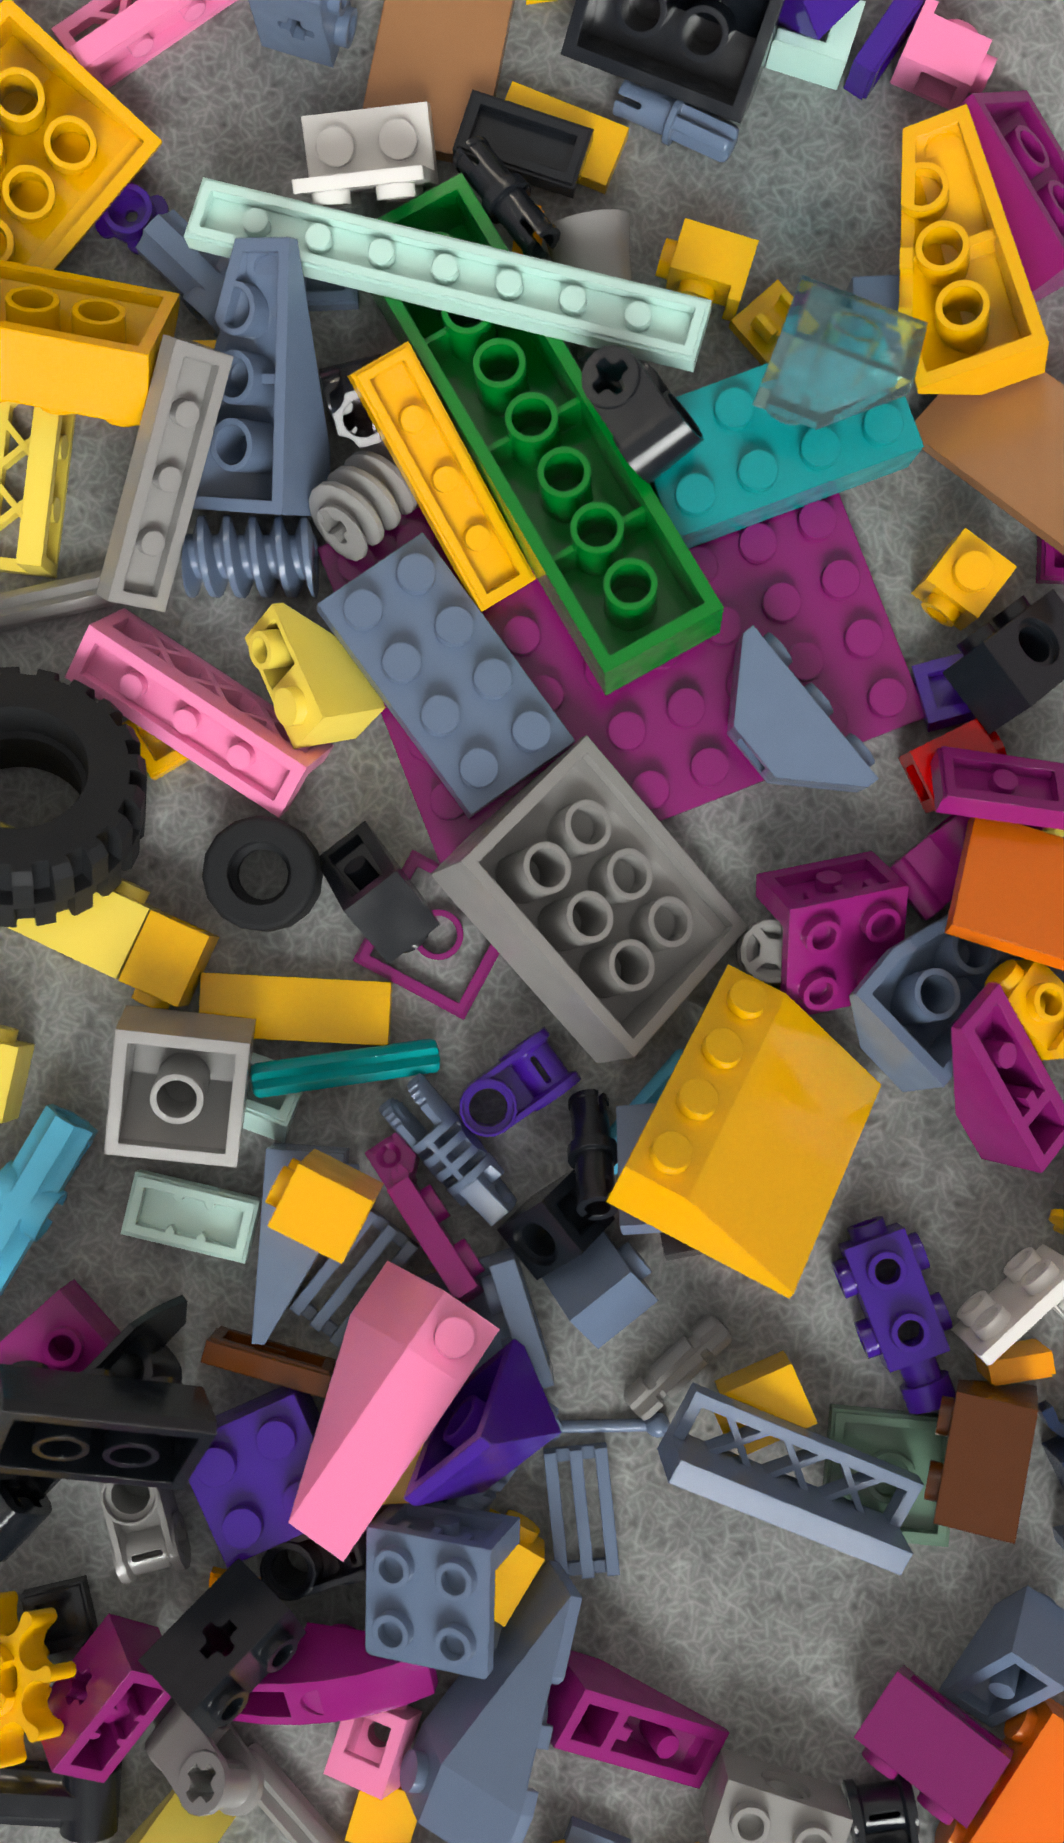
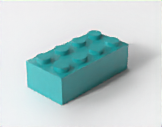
M878 323L676 397L696 422L704 436V440L649 484L689 549L907 468L923 449L924 445Z

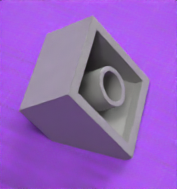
M126 1005L114 1034L104 1154L237 1168L250 1080L256 1019Z

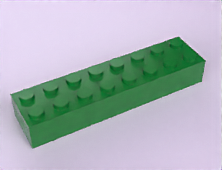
M462 173L377 218L378 220L509 251ZM370 293L400 345L409 341L525 559L605 695L614 692L720 633L723 605L652 487L633 470L622 456L613 440L612 433L586 397L582 388V371L563 340Z

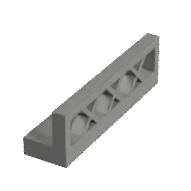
M163 334L96 592L97 595L106 601L165 612L233 362V356L195 341Z

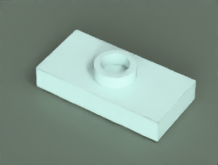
M139 1169L134 1175L120 1234L245 1264L249 1259L262 1198Z

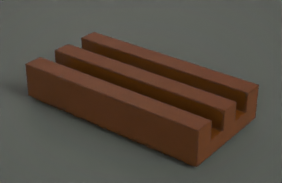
M224 1326L216 1328L206 1340L201 1363L326 1398L336 1364V1359L272 1340H267L265 1345L251 1344V1334Z

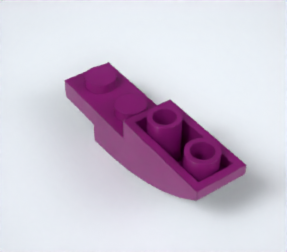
M307 1622L304 1628L307 1633L298 1642L297 1650L291 1660L280 1670L268 1673L249 1694L246 1706L233 1721L264 1725H307L371 1716L408 1705L435 1694L438 1685L436 1669L368 1654L365 1650V1631L357 1630L346 1624L330 1626ZM230 1645L222 1654L226 1657L234 1648Z

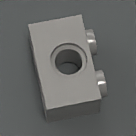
M721 1748L717 1756L701 1806L709 1843H846L853 1823V1817L841 1786L726 1748Z

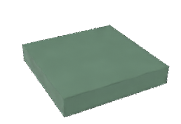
M830 1404L827 1438L915 1473L923 1482L924 1486L900 1527L907 1543L948 1547L950 1528L933 1524L937 1503L924 1500L930 1461L935 1460L944 1463L948 1437L935 1435L939 1414H910L904 1410ZM825 1459L823 1485L844 1478L839 1463ZM850 1468L851 1474L858 1472ZM881 1482L857 1492L862 1505L883 1513L897 1487ZM849 1494L843 1496L844 1498L851 1500Z

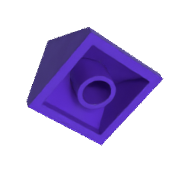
M513 1339L468 1377L424 1442L403 1498L413 1506L485 1492L561 1433L523 1344Z

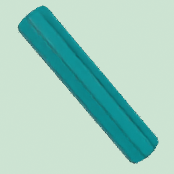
M422 1039L259 1062L253 1064L250 1069L252 1091L256 1097L264 1098L416 1076L419 1073L422 1075L436 1073L440 1069V1055L436 1040Z

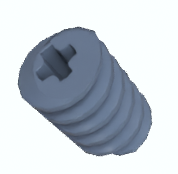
M198 515L193 534H187L182 545V578L186 595L189 598H195L204 583L211 597L220 598L224 595L229 581L234 595L238 598H246L255 581L260 596L271 598L274 596L280 580L285 595L288 598L296 599L300 595L304 580H306L311 596L317 599L319 593L317 536L312 531L308 517L301 516L295 535H289L282 516H275L269 534L262 533L256 516H249L244 534H237L231 516L224 515L219 533L211 534L205 515Z

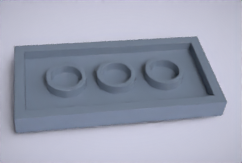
M423 532L317 604V612L469 819L567 750L575 742L569 731Z

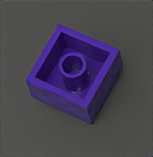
M281 1386L215 1416L217 1419V1435L188 1481L227 1568L238 1558L244 1561L303 1534L288 1522L320 1418L319 1411L311 1394Z

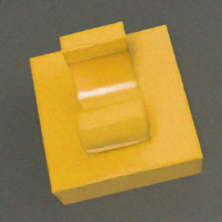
M776 280L730 320L728 328L761 365L796 352L817 333L820 326L783 284Z

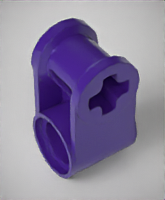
M546 1027L539 1029L498 1059V1063L475 1078L464 1088L460 1097V1116L464 1125L472 1133L482 1137L500 1135L533 1111L536 1112L556 1100L582 1079L577 1071L569 1072L550 1046L547 1041L550 1033ZM532 1056L537 1059L549 1076L548 1081H544L530 1060ZM492 1088L499 1091L505 1097L506 1109L504 1115L498 1121L482 1123L471 1115L469 1103L476 1092Z

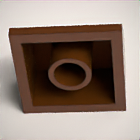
M959 1379L955 1398L942 1395L935 1435L948 1437L944 1463L935 1460L930 1461L924 1500L937 1503L933 1524L1015 1544L1039 1411L1037 1386L1023 1383L994 1386L989 1381Z

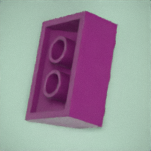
M1027 90L971 93L957 107L965 104L968 106L1036 303L1064 286V152Z

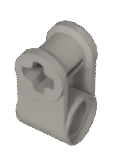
M103 1483L100 1491V1504L103 1508L111 1539L114 1567L122 1584L127 1585L136 1582L140 1574L172 1566L177 1572L190 1568L191 1546L184 1518L178 1510L173 1489L148 1487V1495L136 1496L131 1494L122 1484Z
M175 1703L145 1741V1750L150 1760L162 1771L178 1796L182 1807L189 1814L208 1816L220 1810L223 1814L229 1816H242L251 1812L260 1801L264 1788L263 1770L259 1761L249 1751L231 1723L219 1726L208 1737Z

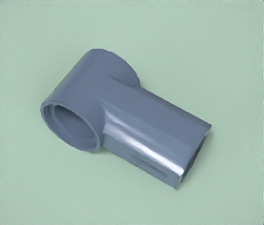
M174 209L165 214H158L143 229V235L136 249L140 256L180 293L182 302L199 322L204 318L216 331L213 335L217 338L220 328L214 316L230 258L190 249L183 237L188 222Z

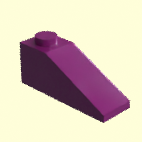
M988 982L951 1026L955 1114L981 1159L1043 1173L1064 1146V1102L1000 983Z
M573 1650L570 1651L564 1680L559 1684H551L547 1700L548 1716L546 1723L553 1726L550 1743L554 1748L700 1789L730 1734L721 1725L605 1661Z

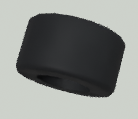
M256 815L234 821L215 836L205 853L202 880L207 899L222 918L242 929L272 932L291 927L310 913L321 894L323 873L320 868L319 852L304 832L279 818ZM262 849L271 850L279 854L285 861L288 870L287 883L283 890L275 897L265 900L256 899L247 894L239 878L240 866L245 858L251 853Z

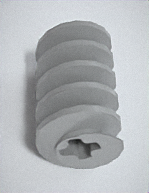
M382 438L380 443L361 447L360 451L349 456L345 460L344 466L335 469L329 474L327 481H323L312 489L309 497L310 514L322 537L337 553L353 561L364 558L368 550L367 545L374 546L380 543L384 537V530L390 531L400 524L401 515L412 513L417 505L414 496Z

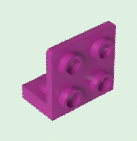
M873 851L756 874V897L783 926L780 991L786 993L808 1015L851 1006L849 995L887 949L904 940L909 885Z

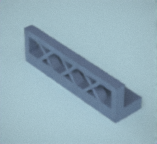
M692 1382L657 1448L668 1483L898 1575L903 1573L913 1552L900 1527L924 1486L917 1474ZM702 1408L726 1417L731 1432L706 1441L688 1434ZM736 1422L746 1426L738 1429ZM767 1436H773L783 1440L788 1454L760 1464L748 1459L744 1445ZM793 1445L802 1448V1450L795 1452ZM737 1448L739 1455L728 1450ZM829 1459L839 1463L844 1477L817 1487L805 1482L801 1468ZM850 1468L858 1472L851 1474ZM793 1471L795 1477L787 1475L786 1473ZM881 1482L897 1487L883 1513L862 1505L857 1491ZM849 1494L851 1500L844 1498L843 1496Z

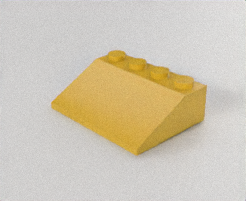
M3 0L0 3V260L56 270L100 219L107 208L122 193L123 189L160 148L163 141L12 0Z
M728 964L606 1202L790 1299L798 1285L881 1084L786 993Z

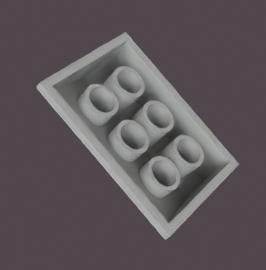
M587 735L580 738L474 830L430 874L596 1063L634 1058L749 927Z

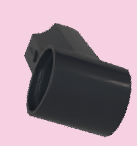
M381 353L319 369L333 425L336 426L338 436L348 437L359 448L380 443L381 437L347 376L381 357Z
M26 1760L24 1763L0 1769V1824L60 1828L59 1833L63 1838L77 1843H95L112 1837L118 1831L122 1761L105 1783L52 1773L47 1761Z

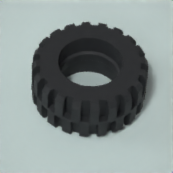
M0 667V769L28 767L50 772L68 782L80 796L66 812L46 823L25 828L0 827V927L16 928L17 919L35 918L36 926L56 923V913L69 909L70 913L76 916L92 908L93 894L95 892H98L102 897L109 896L121 884L122 870L132 869L139 855L140 839L144 837L146 762L140 756L141 743L134 729L127 724L122 725L123 714L109 700L103 698L97 703L95 701L94 689L74 679L70 685L62 683L58 673L38 669L36 675L20 674V667Z

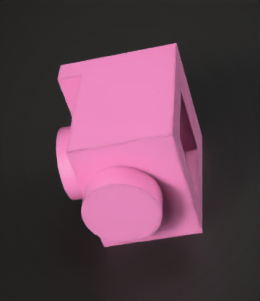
M926 0L901 54L890 84L952 110L966 99L968 93L983 92L998 58L987 54L992 39L979 34L966 21L960 19L947 20L934 14L939 2L936 0Z
M405 1705L371 1716L340 1721L323 1774L380 1800L384 1799L401 1787V1763L406 1752L411 1749L422 1711ZM375 1722L391 1728L387 1742L379 1740L375 1735Z

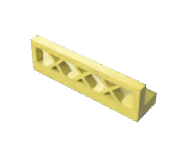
M1 402L0 531L18 517L21 520L16 559L0 557V572L57 578L76 414L54 415L43 411L40 407L34 406L31 436L24 440L12 425L13 410L19 403ZM10 435H12L19 446L8 454ZM27 455L23 499L17 502L5 487L6 470ZM4 497L12 508L1 516Z

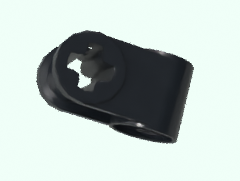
M617 345L604 346L593 352L586 361L582 371V388L584 393L612 433L613 440L622 456L644 481L652 483L704 440V436L696 422L670 392L658 372L647 362L639 360L628 349ZM620 379H622V383H623L624 386H625L624 389L622 388V385H621V383L619 382Z
M367 1528L344 1562L305 1534L268 1549L262 1557L260 1564L261 1581L279 1599L293 1601L338 1585H351L366 1580ZM288 1550L296 1551L304 1557L307 1562L308 1572L300 1571L291 1564L288 1558Z
M897 1774L895 1780L856 1785L853 1779L843 1780L844 1796L853 1817L850 1832L854 1843H919L918 1811L910 1782L900 1774Z

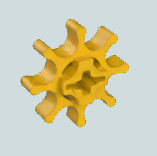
M16 1591L0 1592V1769L26 1761L24 1732L31 1743L58 1737L63 1733V1722L51 1713L47 1700L52 1691L50 1683L74 1677L77 1669L73 1661L53 1664L48 1659L50 1652L44 1644L47 1630L57 1620L56 1610L50 1607L25 1611L19 1622L17 1616L18 1594Z

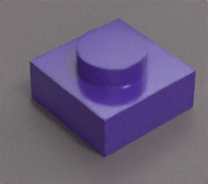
M962 653L911 666V677L919 695L928 732L976 719L975 715L942 673L963 657Z

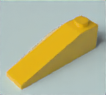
M967 104L903 128L898 335L918 394L983 395L1045 373L1049 340Z

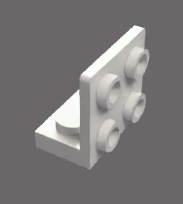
M429 102L301 116L309 178L291 180L294 195L312 198V204L339 210L361 207V194L376 193L377 201L401 203L408 202L423 194V187L439 185L431 106Z
M1044 1244L1036 1250L1028 1247L1017 1253L1003 1270L1007 1278L989 1294L982 1290L971 1296L957 1312V1317L961 1321L951 1330L987 1366L994 1363L1052 1308L1064 1319V1256Z

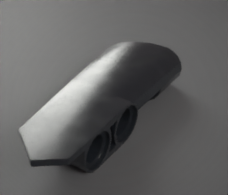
M180 1295L129 1323L84 1370L93 1368L106 1369L114 1372L117 1377L137 1379L139 1371L144 1365L142 1380L157 1376H169L177 1378L182 1382V1368L166 1344L186 1324L187 1300L185 1297ZM0 1473V1562L6 1561L50 1515L52 1506L47 1493L61 1479Z

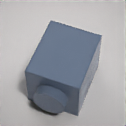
M604 1231L583 1254L542 1277L569 1321L598 1349L658 1301L644 1281V1278L652 1273L641 1255L629 1241L619 1248Z

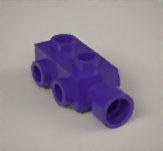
M883 1216L873 1217L851 1225L847 1228L850 1240L838 1244L843 1258L832 1262V1267L844 1297L849 1298L857 1295L865 1318L854 1322L863 1350L868 1359L879 1356L881 1363L890 1373L900 1370L904 1382L899 1388L910 1414H924L940 1409L942 1395L956 1397V1391L948 1371L940 1370L936 1356L951 1351L944 1331L952 1329L953 1324L940 1293L929 1294L921 1271L930 1268L924 1246L916 1232L907 1234L905 1228L897 1222L886 1226ZM887 1258L893 1259L897 1266L895 1275L889 1280H878L875 1276V1267L878 1262ZM908 1320L917 1321L919 1324L918 1336L901 1341L898 1337L900 1325Z

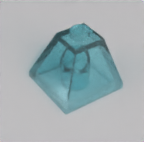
M802 275L753 405L766 410L772 418L788 425L803 424L817 430L909 394L914 383L928 323Z

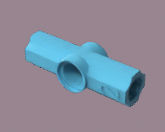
M54 1104L46 1105L15 1160H10L0 1170V1296L4 1293L32 1243L41 1239L51 1226L53 1221L49 1220L48 1217L56 1203L64 1204L68 1194L64 1189L75 1170L79 1167L80 1161L93 1143V1139L98 1132L89 1121L70 1110Z

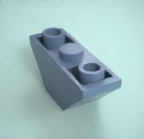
M754 625L742 634L735 646L727 735L768 784L856 793L868 788L879 779L870 768L875 763L871 752L854 734L849 733L844 737L829 718L834 713L830 702L815 685L808 683L803 686L788 668L793 661L784 645L772 633L768 632L762 636Z

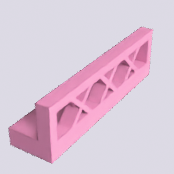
M92 0L51 29L63 48L106 89H109L237 0H137L133 4H131L132 0ZM117 7H119V12H118V14H112V13H110V12H112L114 9H116ZM91 25H101L78 42L74 40L75 36Z
M125 608L89 624L65 676L71 682L74 679L94 689L95 698L100 701L103 698L109 700L124 717L278 818L289 810L307 775L325 761L334 746L331 743L293 749L284 726L276 717L272 704Z

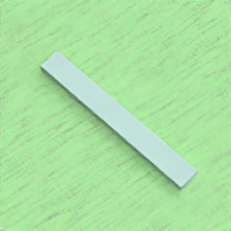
M205 177L202 179L183 236L190 249L226 258L231 256L235 238L298 239L303 277L596 349L617 345L628 349L638 359L689 372H694L712 307V300Z

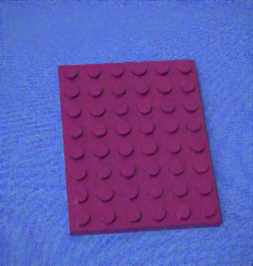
M839 493L689 548V551L724 607L720 633L608 695L604 694L537 577L536 580L481 612L574 738L575 742L573 744L587 735L660 822L765 781L727 735L735 646L742 634L753 625L762 636L770 632L784 645L793 661L788 668L803 686L812 683L824 694L834 710V713L829 718L844 737L852 733L862 742H866L924 719L918 692ZM420 507L408 515H401L400 524L390 531L384 530L383 540L374 546L367 545L366 556L358 561L346 559L328 543L317 548L332 589L335 592L423 532L462 585ZM386 705V708L381 712L440 864L474 830L564 753L562 752L469 819Z

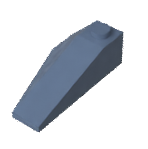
M291 237L235 238L214 316L220 328L214 349L231 355L234 358L193 509L311 516L309 508L311 491L323 481H327L330 474V445L298 239Z
M948 915L887 949L849 995L860 1048L902 1092L945 1087L953 1076L951 1026L982 991L987 977L997 966L1010 959L1015 961L1024 959L945 934Z
M547 1561L531 1582L506 1626H502L497 1649L494 1650L493 1670L486 1679H479L460 1674L422 1723L413 1748L408 1750L403 1757L400 1768V1784L408 1798L417 1822L447 1843H523L533 1819L539 1792L533 1788H528L536 1749H549L553 1726L546 1723L549 1691L551 1684H559L565 1678L582 1602V1596L559 1562Z

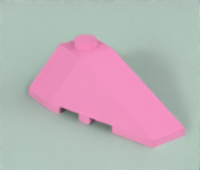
M387 1260L350 1314L288 1523L344 1562L500 1329L446 1291Z

